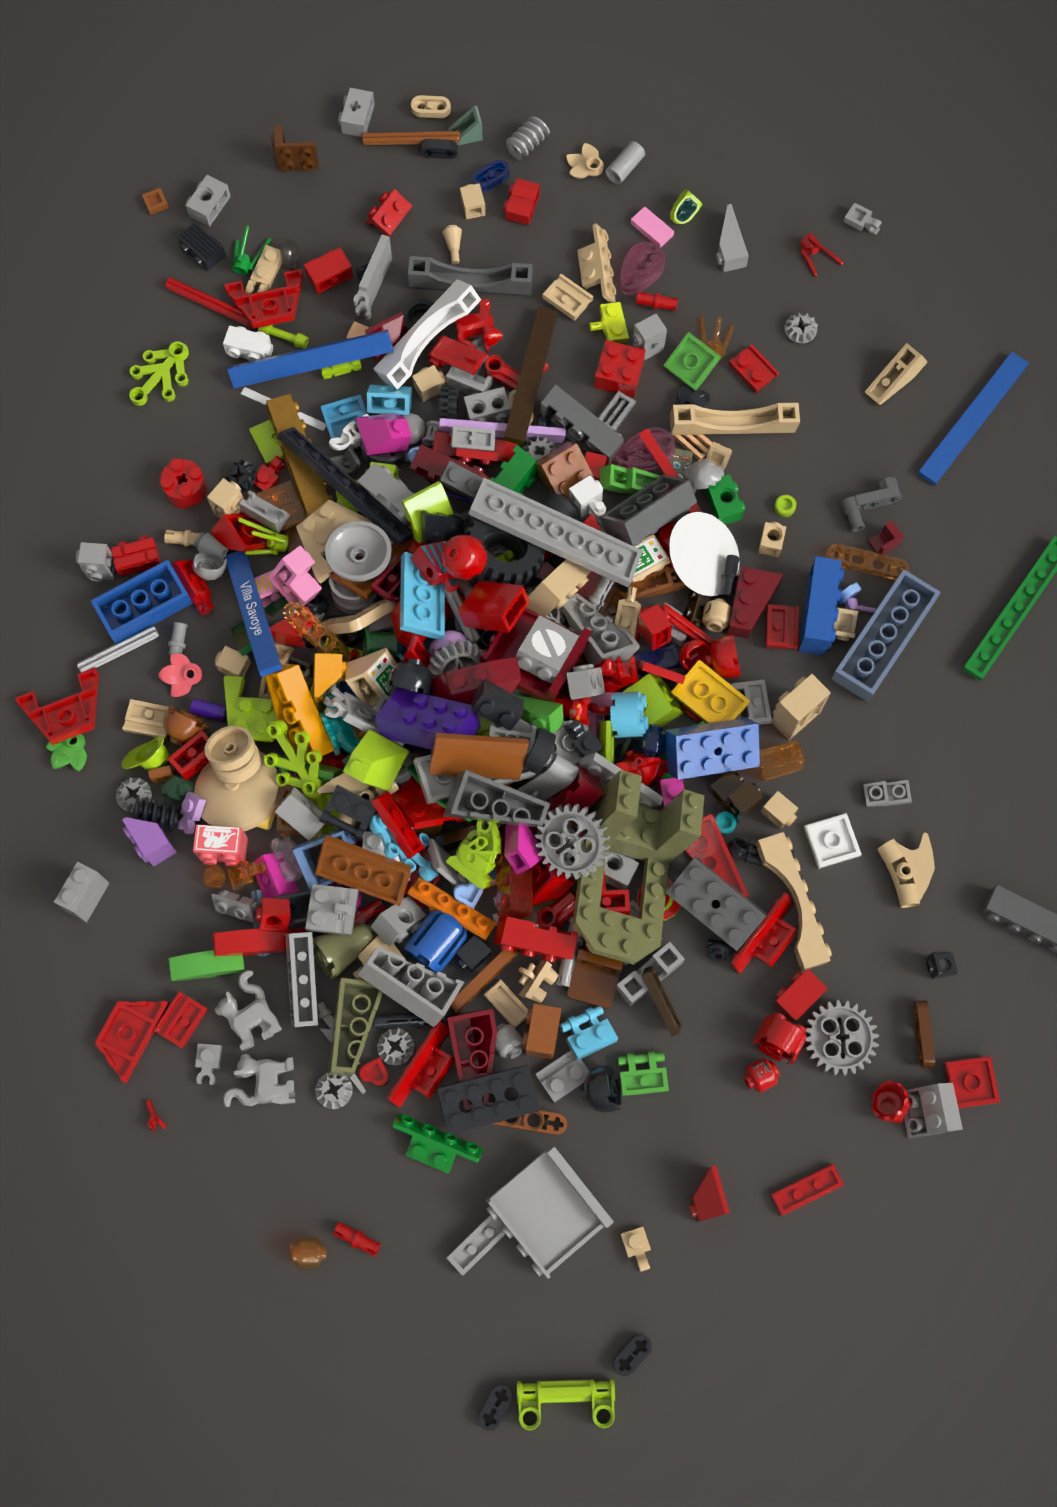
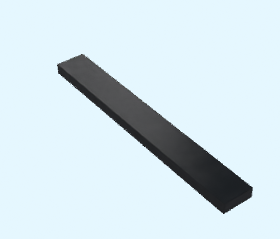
M295 427L279 432L277 439L367 519L380 527L393 542L399 545L412 538L413 532Z

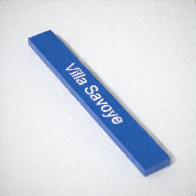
M236 551L225 556V559H227V566L257 668L261 677L281 670L282 665L248 555H245V551Z

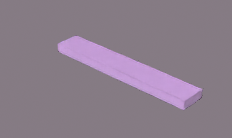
M441 418L438 424V432L450 433L453 426L494 429L495 437H504L507 424ZM529 425L526 439L528 441H535V438L538 437L539 441H542L546 437L547 442L563 443L566 429Z

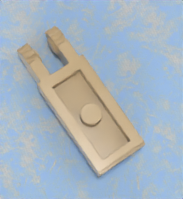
M265 245L246 286V295L252 294L256 285L260 286L258 292L268 291L271 288L285 258V251Z

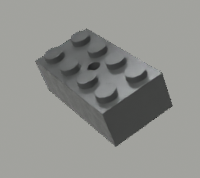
M663 474L600 516L606 534L635 546L640 544L648 535L656 533L663 525L672 522L679 514L687 512L692 505L697 503L688 479Z
M696 855L666 891L671 898L736 951L766 917L765 911ZM713 900L720 902L719 908L712 907L711 903Z

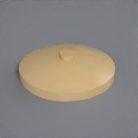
M260 752L262 762L258 771L249 779L239 783H225L219 780L212 769V765L209 762L206 764L197 778L194 793L206 800L201 817L210 826L239 827L243 831H248L260 825L271 815L278 804L282 786H279L275 780L276 775L279 774L277 767H267L265 765L264 753Z

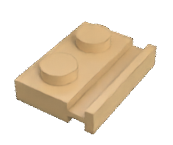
M562 274L543 293L544 300L574 321L587 308V305L593 301L591 294Z
M130 699L125 724L122 729L125 732L154 738L163 736L164 740H167L163 720L169 707Z

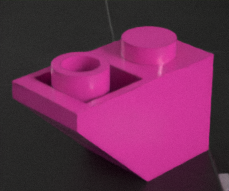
M507 824L505 826L504 856L516 874L530 869L545 855L538 856L543 850L536 847V844L539 842L529 827Z

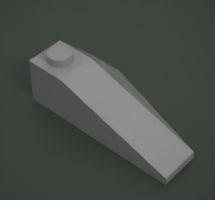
M578 593L574 594L570 599L566 597L568 601L561 609L570 627L578 634H581L584 627L592 631L583 654L588 663L593 664L594 668L596 664H599L606 658H610L614 662L620 656L621 662H626L639 649L640 645L624 627L619 628L612 623V618L601 615L596 611V607Z

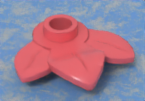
M179 653L171 654L170 661L172 665L164 667L158 676L163 682L172 685L170 693L172 697H181L190 692L192 685L200 682L202 670L197 664L191 663L187 656ZM189 670L194 671L193 678L188 677L187 673Z

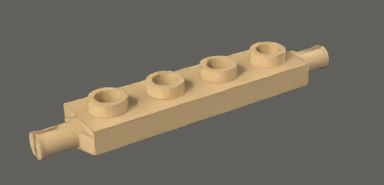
M628 587L627 598L619 600L615 625L619 628L624 627L635 639L641 604L635 601L637 588L633 587L632 590V587Z

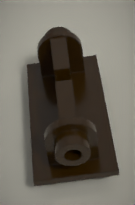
M690 589L688 593L689 601L683 611V617L700 629L703 626L702 617L704 610L700 609V607L705 608L711 596L702 595Z

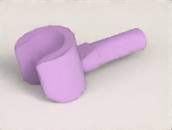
M850 598L847 600L848 602H845L846 609L875 613L876 608L858 605L857 598Z

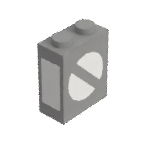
M539 615L516 654L519 667L552 684L579 635Z

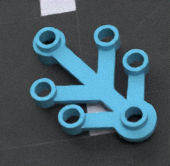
M375 814L371 818L369 826L375 835L381 837L385 856L394 859L398 855L400 862L412 866V873L416 869L415 863L411 859H407L380 815ZM425 833L418 835L424 848L428 846V841L430 840L428 835ZM419 853L412 857L420 866L419 874L424 880L431 881L438 876V871L433 867L432 861H426Z

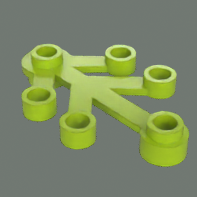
M173 342L169 349L147 350L143 353V359L148 365H134L130 368V374L135 380L141 379L143 375L153 374L142 388L135 387L130 391L129 396L134 405H144L148 400L147 395L161 379L163 381L162 396L164 400L171 402L175 399L176 395L172 389L170 368L174 364H176L177 370L175 375L177 385L183 387L188 384L189 380L185 373L184 360L188 357L189 350L184 343ZM167 358L163 363L154 364L156 359ZM181 377L185 378L183 381H178ZM168 392L172 393L171 396H165Z
M281 719L270 722L267 727L268 735L277 739L289 759L279 757L276 753H270L264 757L265 765L267 767L279 766L293 770L300 776V778L290 776L288 772H281L276 775V783L279 786L291 785L301 788L303 793L309 798L318 797L321 794L318 792V789L323 786L321 779L318 778L319 762L322 760V754L318 750H313L306 755L307 743L310 741L309 733L300 731L295 734L294 740L298 744L296 753L285 736L288 731L287 724ZM306 759L310 764L309 773L305 768Z

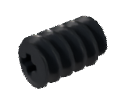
M137 795L132 816L133 819L139 820L142 818V821L148 822L150 820L152 823H160L162 830L168 825L169 832H172L177 826L182 806L175 811V804H171L167 809L166 802L163 801L158 807L156 799L149 804L148 797H145L140 802V797Z

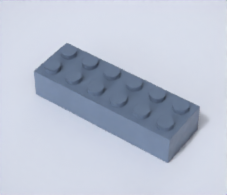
M903 570L836 669L832 680L869 702L941 592L908 571Z

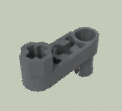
M885 478L877 483L879 490L855 495L841 502L844 514L848 516L852 532H858L865 528L860 511L893 504L902 499L896 478Z

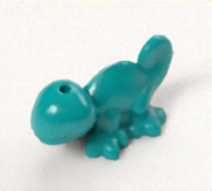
M328 695L327 697L333 699V698L336 697V696H335V695ZM325 705V708L328 707V708H330V709H332V710H334V709L337 708L336 706H335V707H330V706ZM319 713L334 749L335 756L340 754V747L352 754L363 739L360 736L356 737L358 728L345 722L342 716L329 718L325 713Z

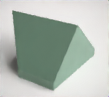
M475 105L448 128L449 131L460 132V143H457L458 146L483 141L482 122L478 107Z

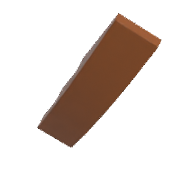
M665 566L660 571L650 573L641 581L631 582L629 587H632V590L633 587L637 588L635 599L663 595L689 588L679 578L676 571L668 568V566Z

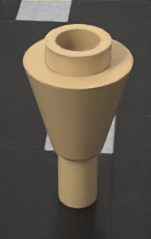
M449 225L442 231V234L451 253L452 264H459L462 229L457 225Z

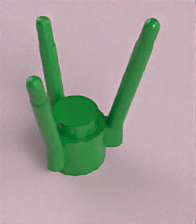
M248 225L245 226L240 251L239 240L235 241L231 265L232 270L241 275H246L248 271L253 272L254 266L259 260L265 245L268 246L271 242V238H268L251 262L250 257L244 254L249 232Z

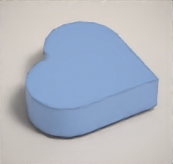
M855 583L841 592L838 603L843 605L848 599L857 595L862 589L859 584Z
M470 881L466 884L459 883L453 889L455 898L473 909L483 893V889H479Z

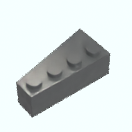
M556 384L541 402V415L550 422V427L565 428V438L570 442L577 443L578 447L585 452L607 456L606 465L611 464L622 450L624 438L621 434L607 426Z

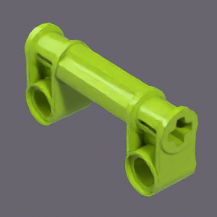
M614 1378L609 1381L596 1382L594 1379L537 1381V1383L526 1384L517 1381L519 1422L526 1430H534L539 1426L542 1403L591 1402L592 1419L598 1427L607 1428L614 1422ZM597 1389H608V1391H603V1392H597L596 1390H597ZM535 1391L533 1394H524L523 1392ZM600 1409H607L609 1411L610 1419L607 1423L602 1424L597 1421L596 1414ZM527 1411H533L537 1415V1421L532 1426L526 1425L523 1421V1415Z

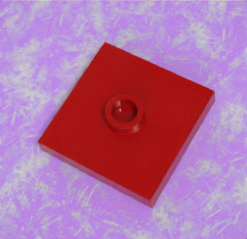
M991 1056L944 1063L947 1083H953L958 1109L1000 1103Z

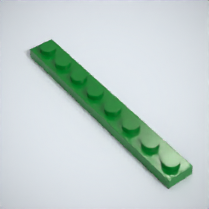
M1056 536L1051 540L962 669L979 681L984 678L1057 572Z

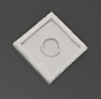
M847 813L803 827L818 869L862 855Z

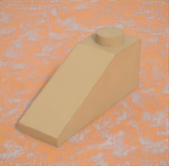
M906 343L866 389L865 393L879 405L883 404L920 372L927 364L926 359Z

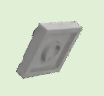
M312 884L306 931L352 936L358 889Z

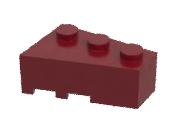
M420 445L410 466L412 470L432 484L438 482L449 461L482 478L490 480V478L483 474L484 470L475 465L470 467L462 460H454L444 453H439L423 445ZM443 486L444 489H447V490H450V491H452V492H455V491H453V490H451V489H449V488Z
M578 762L575 766L579 768V771L573 782L546 801L550 803L546 816L549 817L548 812L551 810L556 812V807L561 805L564 809V806L569 803L572 809L576 804H579L580 811L586 806L589 809L604 794L600 778L589 774Z

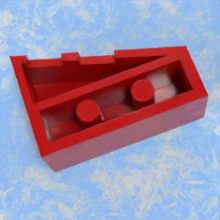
M504 916L499 917L493 944L501 945L500 950L513 952L516 949L520 950L523 956L534 958L536 954L542 956L543 961L555 963V960H573L578 933L574 931L565 932L557 930V927H546L535 924V922Z

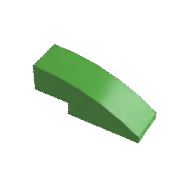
M609 464L600 468V484L603 489L628 495L635 494L660 477V475L634 467L626 469Z
M214 950L168 959L171 981L212 978L218 975L241 973L244 970L243 956L214 957Z

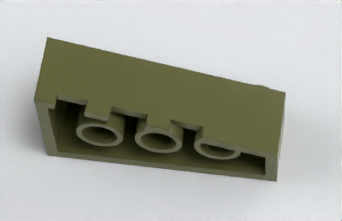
M341 978L337 984L328 1075L351 1077L355 1073L383 994L382 991L367 981Z

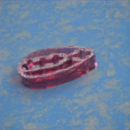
M640 242L630 248L625 256L620 272V289L624 294L631 295L642 291L662 274L665 266V254L658 245L652 242ZM654 252L655 255L652 254L649 262L644 264V270L637 271V268L642 266V260L645 261L647 259L648 253ZM633 279V285L626 286V283H630Z
M649 428V432L670 462L675 455L673 436L663 428ZM641 432L631 437L616 452V462L620 467L626 469L634 467L640 470H651L660 467L639 436ZM663 441H666V443L668 444L667 447H664V445H662ZM646 448L648 454H644L642 449ZM626 455L628 461H624L622 456Z

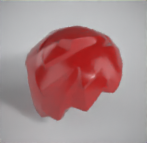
M886 1081L878 1085L873 1093L872 1112L884 1122L901 1123L910 1108V1100L905 1088L899 1082Z

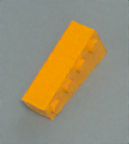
M284 664L281 670L266 675L265 678L276 717L287 724L288 731L285 736L297 753L298 744H296L294 736L300 731H306L310 735L306 755L313 750H318L322 756L334 751L299 665Z

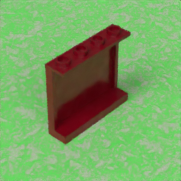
M526 608L509 633L499 632L492 635L489 642L490 648L483 650L479 661L484 663L516 657L520 646L540 614ZM558 624L579 635L555 680L551 684L520 668L522 680L516 689L535 699L555 702L567 681V673L572 672L573 667H575L591 636V630L584 627L581 634H578Z

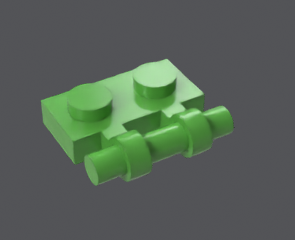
M647 1051V1054L639 1055L627 1053V1056L618 1057L619 1066L628 1065L627 1072H620L622 1096L669 1091L666 1068H657L656 1062L665 1061L664 1052L655 1053V1051ZM635 1064H649V1069L636 1071Z

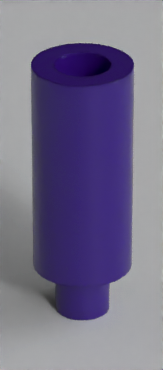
M195 698L192 700L190 714L222 722L226 721V706Z

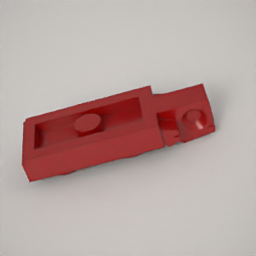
M193 560L175 561L171 566L190 599L196 604V609L201 615H208L214 608L210 598L212 593L204 579L194 572Z

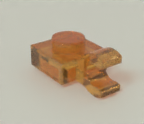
M241 861L228 868L227 871L233 890H240L254 882L253 875L266 871L264 862L249 864L248 861Z

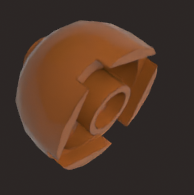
M169 706L163 720V727L165 732L171 736V742L182 746L183 743H187L201 730L206 733L209 724L205 723L202 725L203 719L183 709L179 713L174 711L176 706Z

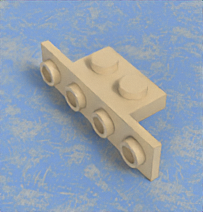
M595 223L592 225L595 243L577 250L582 286L588 289L601 283L602 296L608 302L616 303V288L612 280L614 273L610 266L611 253L607 245L608 234L605 229H602Z

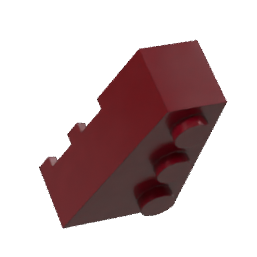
M741 566L727 635L733 634L735 637L749 638L779 587L783 574Z

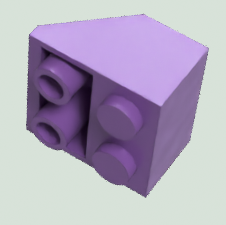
M128 817L122 819L126 825L123 828L125 834L134 845L137 844L134 848L145 863L149 861L153 866H156L177 853L169 838L157 823Z

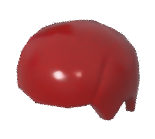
M701 639L690 640L682 646L679 653V662L688 672L699 660L707 665L706 655L710 652V648Z

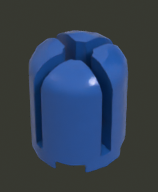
M434 910L427 915L409 938L403 950L412 959L414 958L424 965L425 969L435 973L438 971L442 972L466 941L467 932L451 914H443L440 910Z

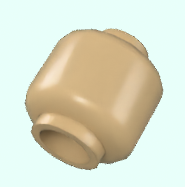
M715 599L706 603L702 622L706 628L712 632H721L726 629L730 624L731 606L723 599Z

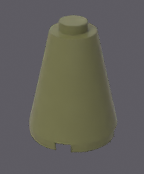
M364 923L353 926L352 936L327 933L312 938L313 948H316L317 951L314 957L325 975H331L330 979L333 980L341 974L374 940V937H376L375 932L370 925L366 926Z

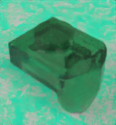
M173 776L165 779L159 789L164 798L182 804L186 793L194 792L196 783Z

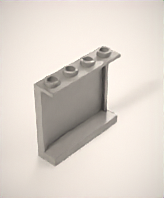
M552 1145L486 1200L489 1205L486 1210L494 1220L499 1217L504 1224L501 1227L509 1239L514 1236L519 1243L516 1246L524 1258L529 1255L534 1262L531 1265L539 1277L543 1274L548 1279L551 1277L549 1274L599 1230L603 1227L608 1228L614 1222L558 1150Z

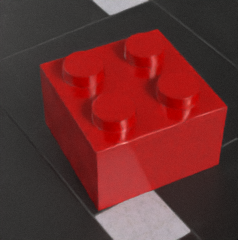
M605 340L595 375L594 388L612 393L620 391L634 398L644 365L646 350Z

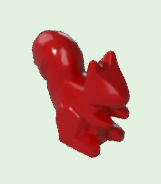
M635 655L630 657L629 662H621V658L618 656L614 662L610 658H606L595 665V668L601 667L605 693H617L622 687L638 682Z

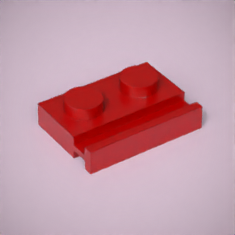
M752 344L732 358L728 364L755 393L779 375V372Z
M767 605L766 648H790L797 650L799 606Z
M179 991L153 1031L183 1049L209 1009Z

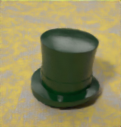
M367 626L362 628V657L387 648L396 661L397 638L395 631L369 632Z

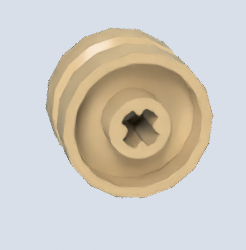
M241 726L221 728L212 734L205 745V755L212 765V769L219 780L225 783L243 782L252 777L260 768L262 762L260 751L246 728Z

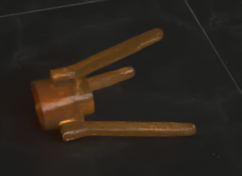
M701 316L702 342L721 356V358L725 357V351L735 326L731 325L725 341L721 345L722 342L719 341L722 318L719 316L717 318L714 339L710 340L707 344L704 318Z

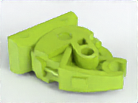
M477 821V829L471 831L460 843L456 856H450L446 861L447 864L479 889L489 888L493 879L488 873L496 866L495 858L497 854H501L500 833L494 822H488L489 827L485 829V821Z

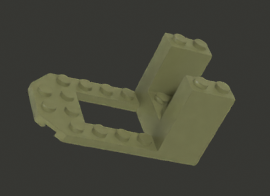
M620 770L603 787L604 794L588 809L587 814L590 815L595 811L594 819H603L599 824L600 827H607L603 835L610 836L608 840L604 841V843L610 845V848L607 850L645 861L639 918L600 907L605 859H601L604 864L600 867L596 866L597 871L594 873L589 871L587 877L581 874V877L578 878L572 926L586 940L587 943L585 945L591 953L634 965L661 946L669 863L701 836L704 795L683 789L661 811L639 805L642 776ZM584 829V835H585V834L588 833V830H587V829ZM585 839V846L588 849H592V843Z

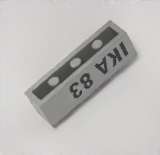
M312 932L285 934L291 1026L318 1025Z

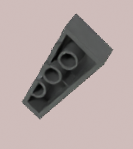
M464 770L457 774L443 816L538 827L543 825L550 803Z

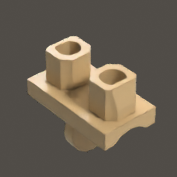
M540 960L537 966L530 963L527 969L520 967L518 972L522 977L519 983L524 987L519 996L541 1003L547 992L539 988V985L542 981L552 985L558 977V974L551 968L552 964L548 961L543 962Z

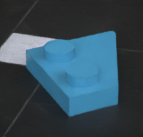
M361 395L321 406L331 439L341 438L342 430L350 422H356V417H362L364 414H367Z

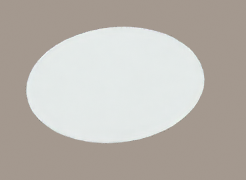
M702 512L687 514L676 523L670 537L672 564L679 578L691 590L706 596L719 595L723 580L721 574L724 573L726 557L731 554L739 557L737 544L729 529L716 517Z

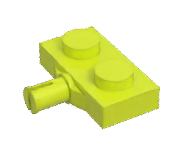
M621 303L600 304L601 321L589 322L590 331L602 330L608 341L616 343L628 342L629 336Z

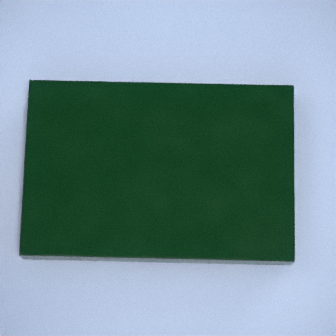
M284 596L264 607L270 627L295 614L291 604ZM243 620L231 628L237 649L242 656L252 651Z

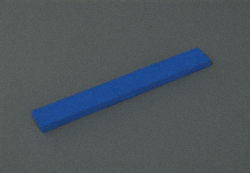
M387 329L229 366L227 371L235 389L393 352L394 348Z
M1014 352L1010 353L919 470V476L934 486L937 484L1020 377L1029 362Z

